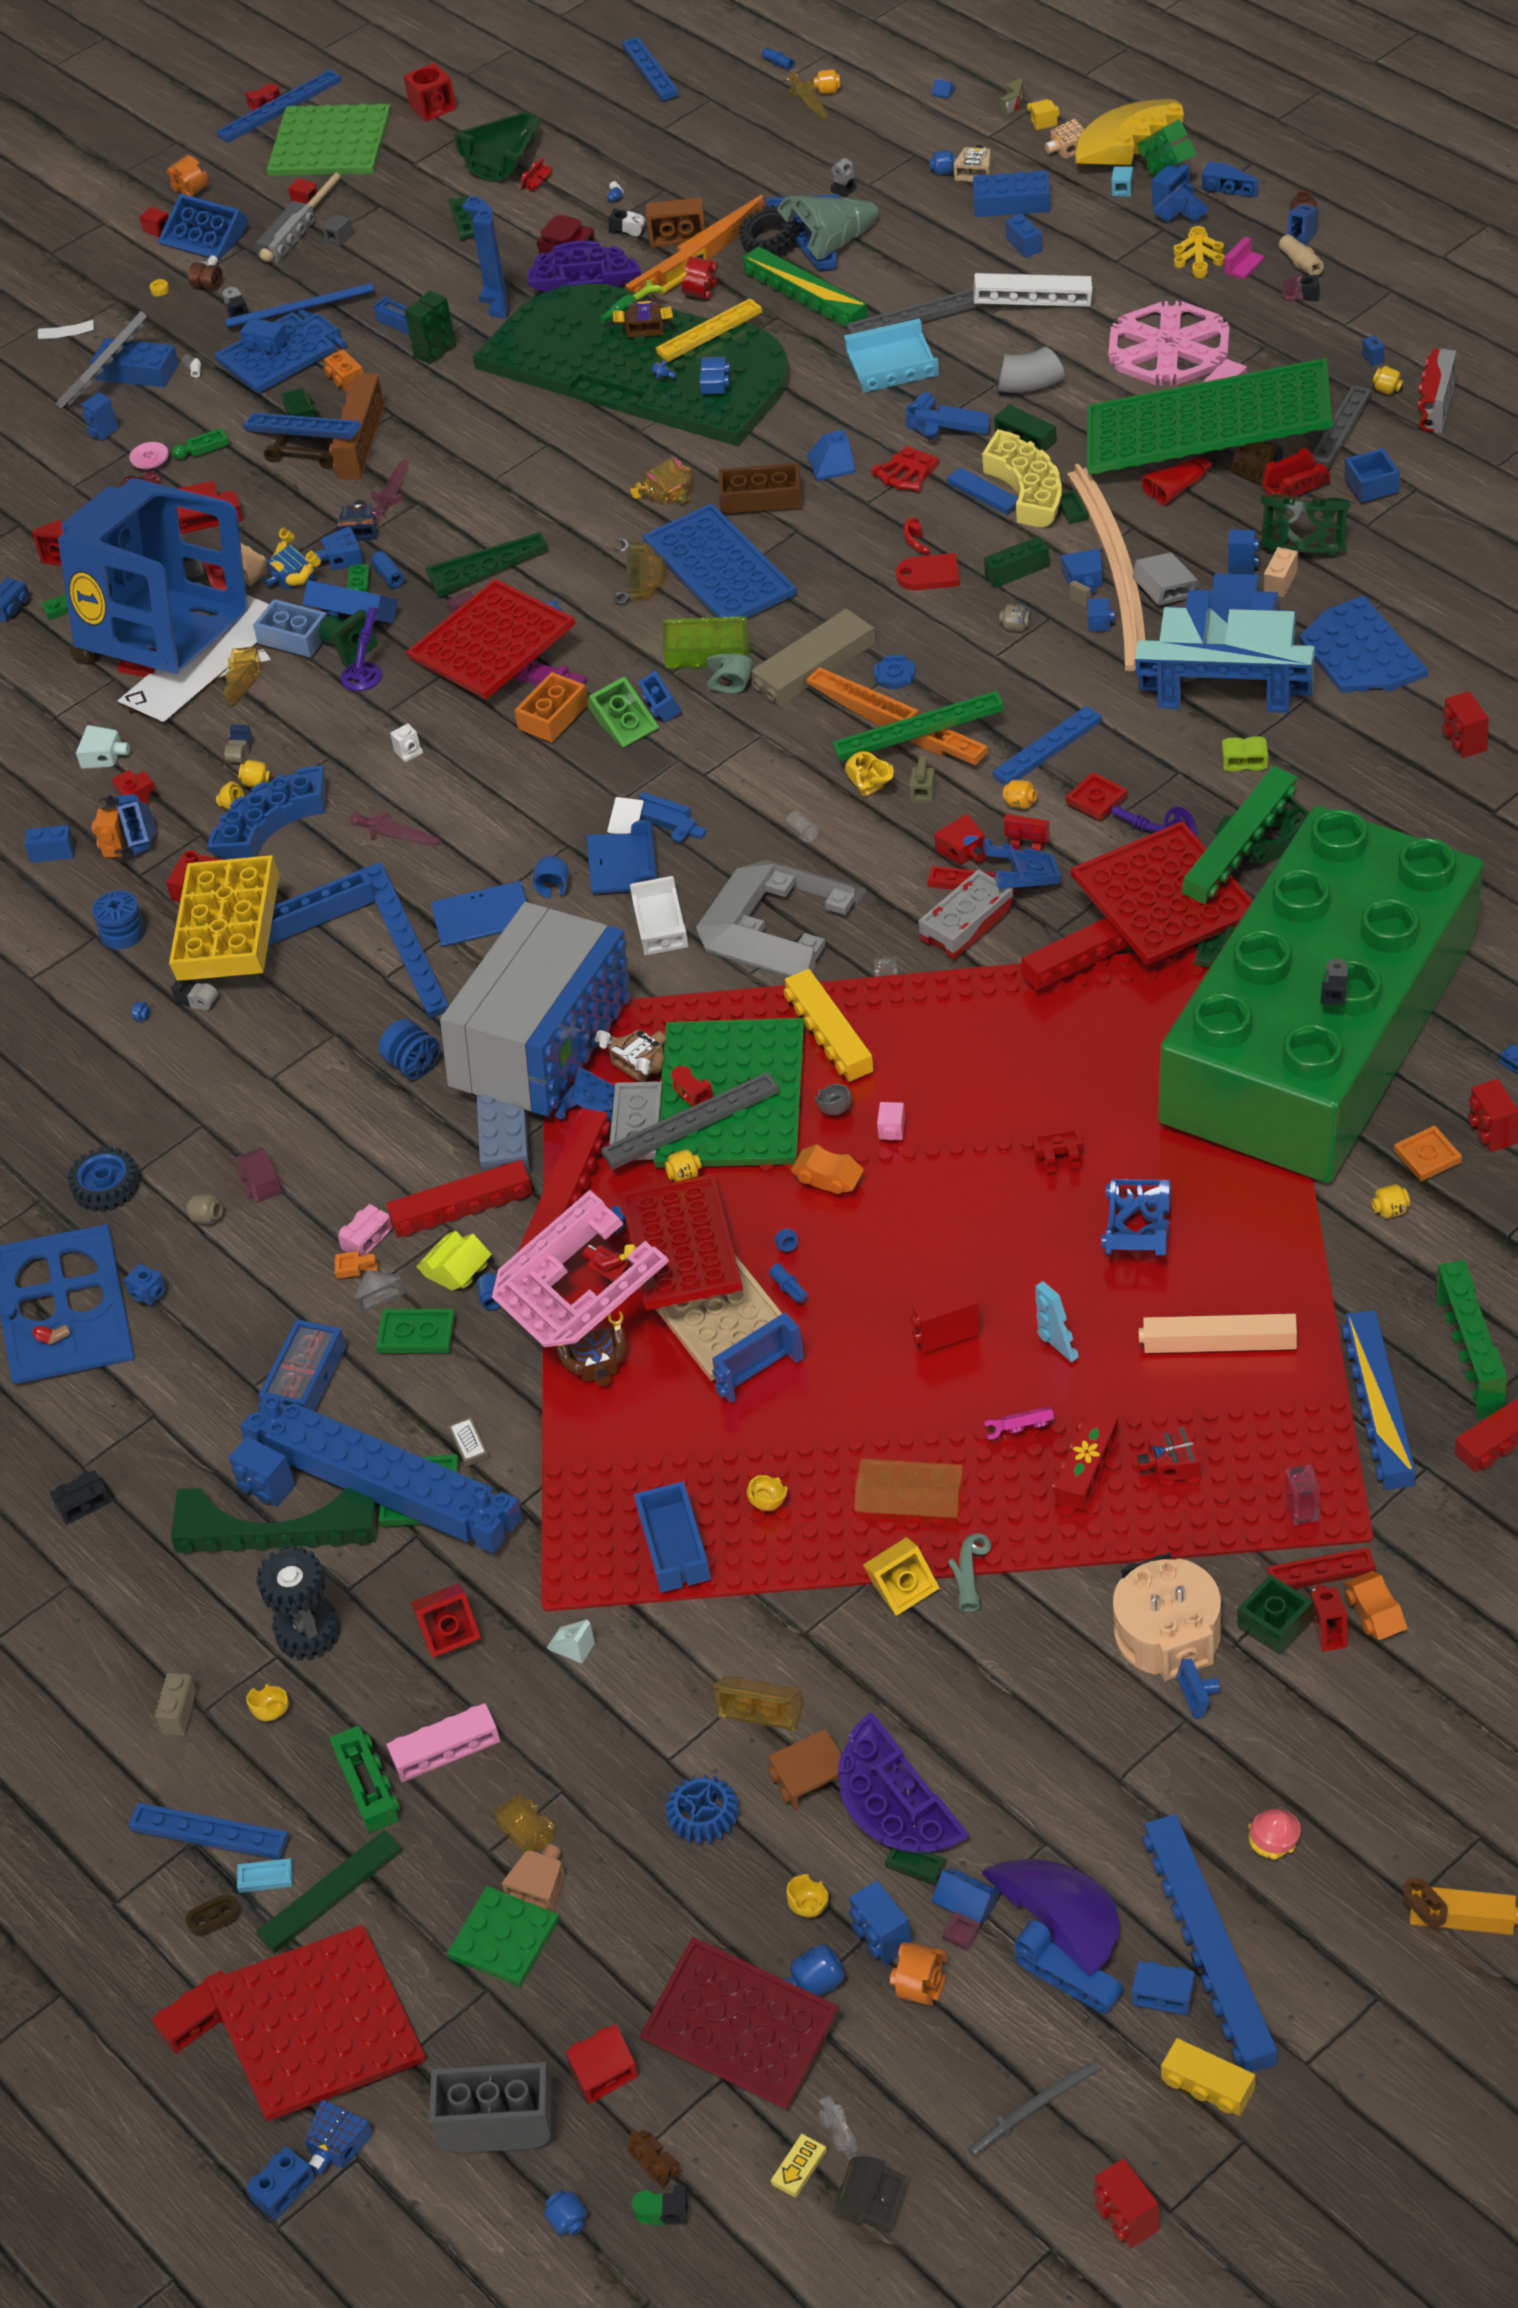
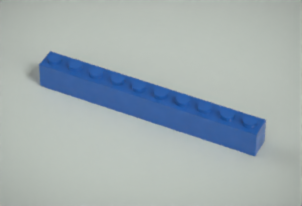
M1174 1814L1145 1823V1835H1142L1144 1848L1147 1852L1151 1851L1153 1855L1151 1862L1156 1875L1161 1874L1163 1893L1166 1898L1170 1897L1173 1903L1170 1905L1175 1921L1180 1920L1183 1928H1180L1183 1941L1185 1945L1190 1944L1192 1948L1190 1955L1194 1967H1200L1202 1972L1200 1979L1205 1992L1210 1991L1212 1996L1210 2003L1213 2013L1216 2017L1220 2016L1223 2022L1220 2025L1225 2041H1231L1233 2046L1231 2054L1235 2065H1241L1242 2069L1251 2073L1277 2065V2049L1177 1815Z

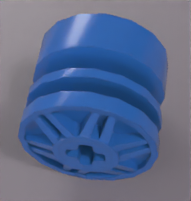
M115 890L105 893L94 902L92 907L93 917L101 942L106 947L126 949L139 943L144 937L145 925L137 899L132 893Z
M404 1018L397 1020L388 1027L380 1039L378 1050L382 1059L395 1067L400 1073H403L407 1078L414 1080L423 1077L434 1067L439 1058L440 1043L436 1038L430 1036L428 1032L423 1031L412 1020Z

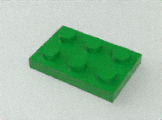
M382 1309L376 1344L377 1353H450L456 1316L455 1310Z

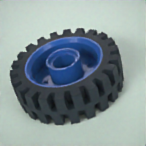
M99 1147L98 1152H94L92 1149L89 1151L88 1156L84 1153L80 1156L81 1160L76 1159L74 1161L75 1166H71L69 1169L68 1183L75 1201L79 1206L82 1205L86 1210L90 1208L93 1212H96L98 1208L100 1212H106L107 1207L112 1211L115 1210L114 1205H118L119 1208L124 1206L123 1201L128 1203L131 1200V1196L136 1195V1189H139L140 1177L133 1157L125 1150L122 1152L117 1147L115 1150H113V1147H107L106 1151H104L103 1147Z

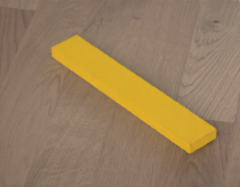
M750 298L656 347V352L669 362L762 313V307Z

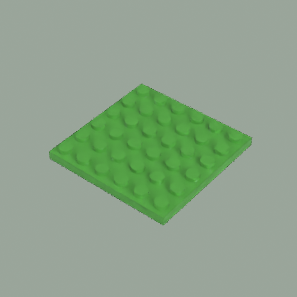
M390 104L286 107L268 163V176L334 175L335 173L374 174L391 113Z

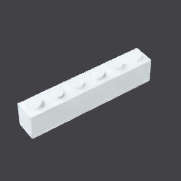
M975 273L973 287L974 303L1091 306V276Z

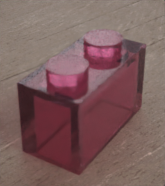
M264 1147L237 1156L239 1166L236 1167V1171L240 1180L245 1179L246 1182L243 1183L247 1196L252 1195L255 1204L282 1194L278 1178Z
M1312 1465L1295 1466L1291 1469H1286V1503L1294 1525L1319 1520L1320 1488Z

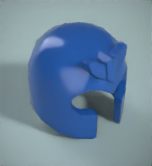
M546 856L537 862L534 866L533 886L541 896L546 898L551 896V888L545 887L544 883H552L559 886L562 882L563 885L560 887L559 895H563L569 877L567 864L556 856Z

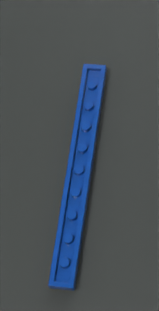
M382 862L362 868L361 870H363L371 884L375 904L428 1018L444 1014L449 1005Z

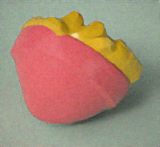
M1282 1809L1263 1811L1248 1825L1250 1830L1248 1838L1251 1849L1265 1858L1270 1857L1273 1860L1282 1857L1288 1852L1292 1853L1301 1834V1826L1298 1819L1292 1813Z

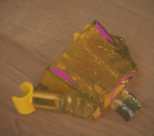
M676 456L668 459L645 473L643 485L638 482L635 484L636 488H630L632 497L649 496L661 500L664 504H669L676 499L681 506L686 505L690 501V497L687 494L691 483L690 467L681 464V461Z

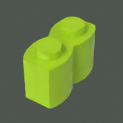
M1249 737L1246 739L1227 738L1222 740L1223 769L1235 772L1244 769L1257 771L1268 768L1266 738Z

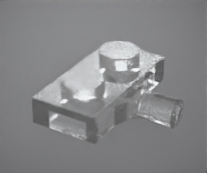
M830 2095L821 2099L822 2111L818 2115L825 2129L830 2127L834 2133L832 2140L839 2152L844 2151L848 2160L859 2155L857 2141L846 2123L847 2119L844 2114V2108L841 2105H835Z

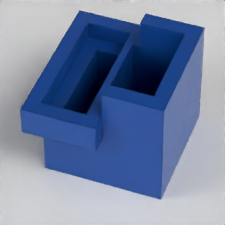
M1168 164L1151 180L1152 206H1156L1180 184L1194 195V186L1188 184L1190 182L1189 165L1182 164L1177 168Z

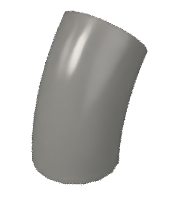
M1047 346L1027 354H1005L998 392L1025 393L1044 389L1065 378L1063 366L1055 353Z

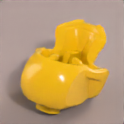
M867 751L853 754L845 765L848 777L859 789L860 794L866 797L882 789L894 776L892 765L877 759Z

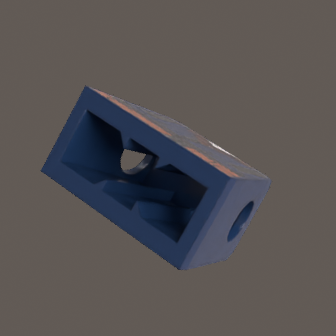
M363 500L355 501L354 505H345L336 524L337 531L351 527L357 541L377 540L372 505L366 504Z

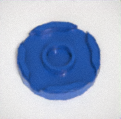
M892 655L883 658L879 664L878 662L875 664L873 675L875 682L879 686L886 689H899L909 685L915 679L916 669L914 663L907 660V657Z

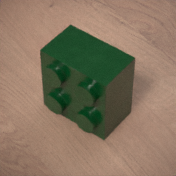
M1271 1574L1237 1608L1238 1627L1279 1654L1313 1620V1601Z

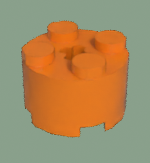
M190 155L179 159L166 172L172 181L170 186L175 192L179 191L184 195L193 197L209 184V178L206 171L202 172L197 166L199 162Z
M903 1942L899 1948L898 1966L892 1969L890 1975V1984L895 1985L896 1996L899 1999L933 2006L932 1999L938 2001L946 1979V1974H941L942 1962H947L946 1952L939 1948L913 1942Z

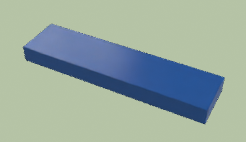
M961 467L947 477L948 484L1006 515L1016 509L1018 497Z

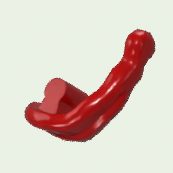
M916 517L909 518L904 525L906 542L917 552L925 556L929 555L930 549L927 546L921 545L912 537L920 538L923 536L919 520Z

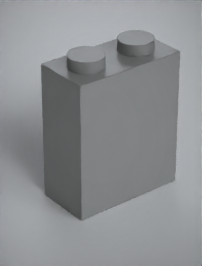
M1172 552L1136 560L1132 577L1158 605L1187 599L1188 591L1196 590L1198 581Z

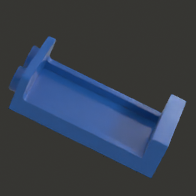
M784 1312L713 1357L714 1369L712 1373L716 1379L715 1389L719 1396L725 1397L730 1403L736 1401L734 1394L736 1386L788 1354L795 1363L802 1360L804 1354L800 1327Z

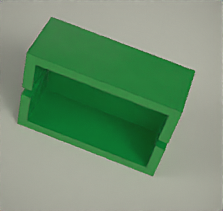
M1180 119L1137 143L1139 153L1144 159H1147V169L1153 178L1168 164L1176 166L1197 154L1190 138L1175 146L1171 144L1188 135Z

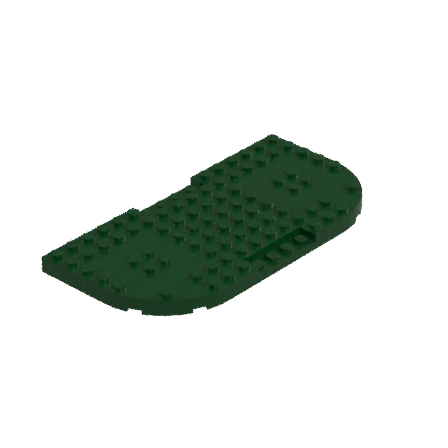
M609 284L560 286L557 289L532 298L522 304L472 356L474 367L477 370L738 447L782 397L787 388L789 377L787 355L781 343L767 331L755 325L741 323L667 362L666 366L671 369L670 371L676 373L674 379L662 375L660 378H657V373L652 370L653 364L655 362L662 363L663 360H666L657 354L656 347L709 319L672 309L673 318H671L670 322L663 323L664 335L627 337L626 326L613 322V318L605 323H601L599 317L605 314L623 296L627 294L634 295L636 292L610 286ZM646 295L645 297H643V298H649V299L651 300V296H647V295ZM702 357H726V362H730V374H727L729 375V387H726L725 393L701 394L700 373Z

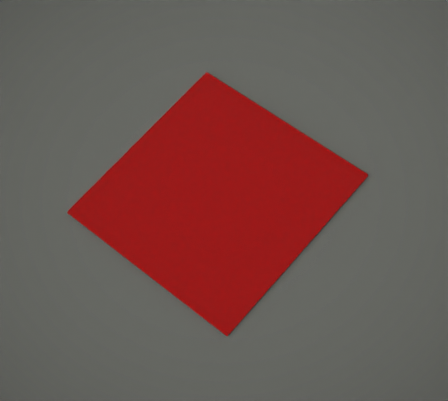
M1198 947L1185 948L1148 965L1137 953L1109 955L1039 990H1036L1021 975V963L819 982L871 1053L874 1071L848 1082L843 1074L840 1075L833 1059H828L824 1046L817 1043L814 1032L812 1030L809 1031L805 1025L797 1158L803 1149L816 1144L833 1154H849L864 1169L854 1189L849 1192L836 1194L810 1184L802 1183L791 1171L794 1164L701 1166L698 1169L697 1176L715 1175L734 1254L781 1313L785 1312L800 1327L804 1358L795 1363L788 1354L736 1386L734 1388L736 1401L730 1403L725 1397L719 1396L715 1389L716 1379L711 1381L657 1310H645L640 1288L611 1312V1320L614 1322L620 1319L619 1311H621L624 1317L621 1329H624L627 1349L622 1362L617 1364L618 1371L610 1375L611 1381L607 1385L599 1386L596 1380L583 1381L580 1375H575L564 1368L556 1350L558 1346L543 1347L541 1605L543 1611L870 1585L873 1583L863 1564L906 1537L918 1546L935 1579L955 1577L948 1561L954 1559L959 1566L960 1552L964 1540L976 1533L984 1534L991 1542V1549L983 1555L972 1552L974 1576L1144 1562L1156 1555H1164L1169 1552L1171 1553V1559L1359 1544L1369 1543L1373 1540L1313 1178L1165 1125L1158 1120L1161 1043L1209 970V967L1194 965ZM785 985L629 999L628 1003L624 1004L621 1008L618 1018L614 1019L611 1023L608 1033L612 1037H622L641 1030L650 1037L657 1031H660L665 1036L666 1022L803 1017L797 1015L794 1004L791 1001L788 1002L783 992L786 989ZM599 1045L597 1048H594L588 1062L584 1063L581 1067L604 1081L611 1083L613 1086H615V1083L639 1082L611 1063L608 1047L603 1049ZM662 1069L658 1074L652 1073L645 1082H661ZM575 1078L570 1083L569 1089L574 1085ZM837 1083L845 1085L852 1093V1100L847 1110L840 1115L833 1116L823 1113L814 1099L816 1096L818 1098L819 1089H824L829 1085ZM880 1102L904 1103L905 1125L903 1140L879 1139L877 1121ZM579 1105L568 1108L563 1119L555 1116L557 1108L553 1109L549 1116H544L543 1192L580 1108H583ZM1079 1127L1084 1150H1079L1080 1168L1071 1169L1068 1154L1062 1153L1055 1155L1056 1172L1047 1173L1044 1157L1036 1158L1032 1135ZM610 1135L609 1137L606 1136L604 1147L610 1145ZM601 1153L596 1159L595 1170L591 1171L589 1175L588 1187L583 1189L581 1197L591 1190L604 1202L608 1209H611L612 1205L620 1206L622 1214L625 1215L621 1193L675 1181H670L665 1167L655 1168L654 1159L632 1160L612 1170ZM1111 1179L1171 1180L1169 1214H1165V1220L1170 1222L1166 1255H1155V1250L1113 1249L1111 1254H1106V1249H1102L1101 1238L1102 1234H1106L1110 1209V1199H1106V1184H1111ZM1120 1185L1119 1196L1121 1198L1127 1197V1189L1132 1192L1134 1199L1138 1197L1135 1185ZM1141 1185L1143 1193L1160 1186ZM1117 1208L1116 1216H1117L1118 1213L1121 1211V1210L1118 1209V1208ZM1151 1208L1149 1212L1156 1211V1208ZM1140 1209L1123 1222L1128 1229L1135 1233H1138L1144 1226L1153 1224L1143 1217ZM623 1225L619 1234L613 1233L606 1240L599 1234H596L562 1264L568 1273L551 1288L570 1305L576 1302L589 1289L596 1296L603 1292L614 1281L588 1267L589 1261L583 1258V1252L588 1245H592L595 1248L601 1245L615 1253L621 1252L624 1254L625 1245H631L627 1225ZM785 1228L795 1231L798 1241L796 1247L788 1252L778 1249L774 1242L776 1234ZM781 1264L790 1275H794L797 1278V1283L807 1293V1298L803 1303L795 1302L787 1292H783L780 1289V1285L769 1275V1270L772 1266ZM1042 1281L1060 1295L1067 1320L1063 1323L1067 1330L1072 1333L1073 1340L1070 1342L1071 1348L1077 1350L1079 1356L1073 1362H1070L1048 1341H1043L1038 1335L1035 1286ZM968 1285L978 1306L980 1334L924 1353L921 1345H916L912 1336V1331L915 1330L910 1320V1315H913L912 1304ZM1296 1314L1297 1349L1145 1353L1144 1343H1139V1328H1144V1318ZM606 1316L588 1333L611 1327L614 1330V1326L609 1322L608 1316ZM1048 1406L1053 1410L1054 1419L1048 1420V1425L1034 1427L1033 1424L1023 1426L1024 1430L1015 1433H1009V1430H1002L997 1438H986V1434H991L995 1430L994 1425L984 1426L983 1421L987 1419H1000L999 1417ZM1092 1409L1118 1416L1119 1432L1084 1511L1056 1503L1052 1485L1055 1477H1059L1061 1474L1063 1458L1069 1456L1072 1438L1077 1437L1079 1433L1078 1425L1080 1419L1085 1418L1088 1410ZM1187 1424L1200 1460V1478L1161 1482L1158 1480L1154 1468L1143 1471L1139 1470L1137 1456L1149 1453V1439L1151 1437ZM757 1475H767L771 1478L778 1477L782 1486L788 1487L786 1497L782 1505L777 1509L761 1511L748 1500V1484ZM684 1481L707 1558L711 1580L689 1586L687 1582H683V1587L660 1593L637 1512L634 1494ZM974 1543L977 1547H983L981 1543Z

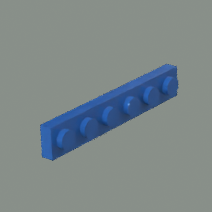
M639 37L622 42L624 51L662 101L678 96V89Z
M1085 706L994 769L992 777L1004 786L1011 780H1020L1100 724L1102 716L1088 706Z
M143 1803L137 1804L128 1825L130 1830L134 1832L277 1860L281 1859L289 1839L287 1831Z

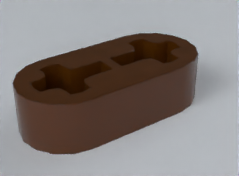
M1411 1878L1405 1882L1403 1898L1408 1906L1428 1926H1442L1448 1917V1907L1444 1900L1423 1879ZM1413 1889L1416 1892L1421 1890V1897L1416 1893L1411 1895V1890ZM1430 1908L1433 1911L1440 1910V1915L1438 1916L1435 1913L1430 1915Z

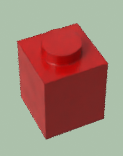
M300 178L288 187L291 202L308 204L318 193L316 183Z
M154 207L147 209L139 216L143 232L160 237L169 219L168 212Z

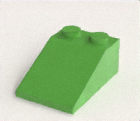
M625 676L591 694L588 698L587 707L597 722L622 748L659 729V726Z

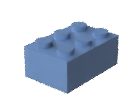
M273 599L253 624L257 643L311 658L323 642L319 636V627L323 619L327 617V613Z

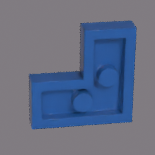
M1180 184L1154 207L1153 212L1167 223L1179 212H1182L1195 223L1208 211V206Z

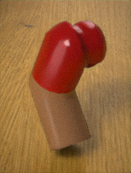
M65 1324L55 1330L45 1326H36L32 1334L36 1340L51 1345L69 1336L70 1331Z

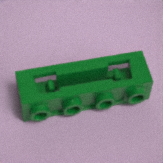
M358 1725L329 1737L335 1756L368 1833H373L399 1822L396 1811L400 1810V1806L395 1794L389 1796L387 1790L391 1789L386 1774L380 1775L379 1769H382V1765L377 1753L372 1755L370 1749L374 1747L369 1734L363 1735ZM359 1755L362 1757L365 1769L375 1789L374 1793L367 1795V1799L353 1767L362 1763Z

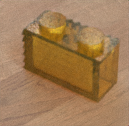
M517 1793L515 1797L507 1800L506 1803H503L502 1806L494 1810L497 1826L500 1827L523 1854L529 1850L537 1853L554 1840L552 1832L554 1826L546 1815L541 1817L537 1813L538 1809L530 1798L525 1800Z

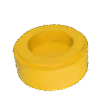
M162 279L153 281L150 284L151 294L154 296L167 294L169 292L168 282Z

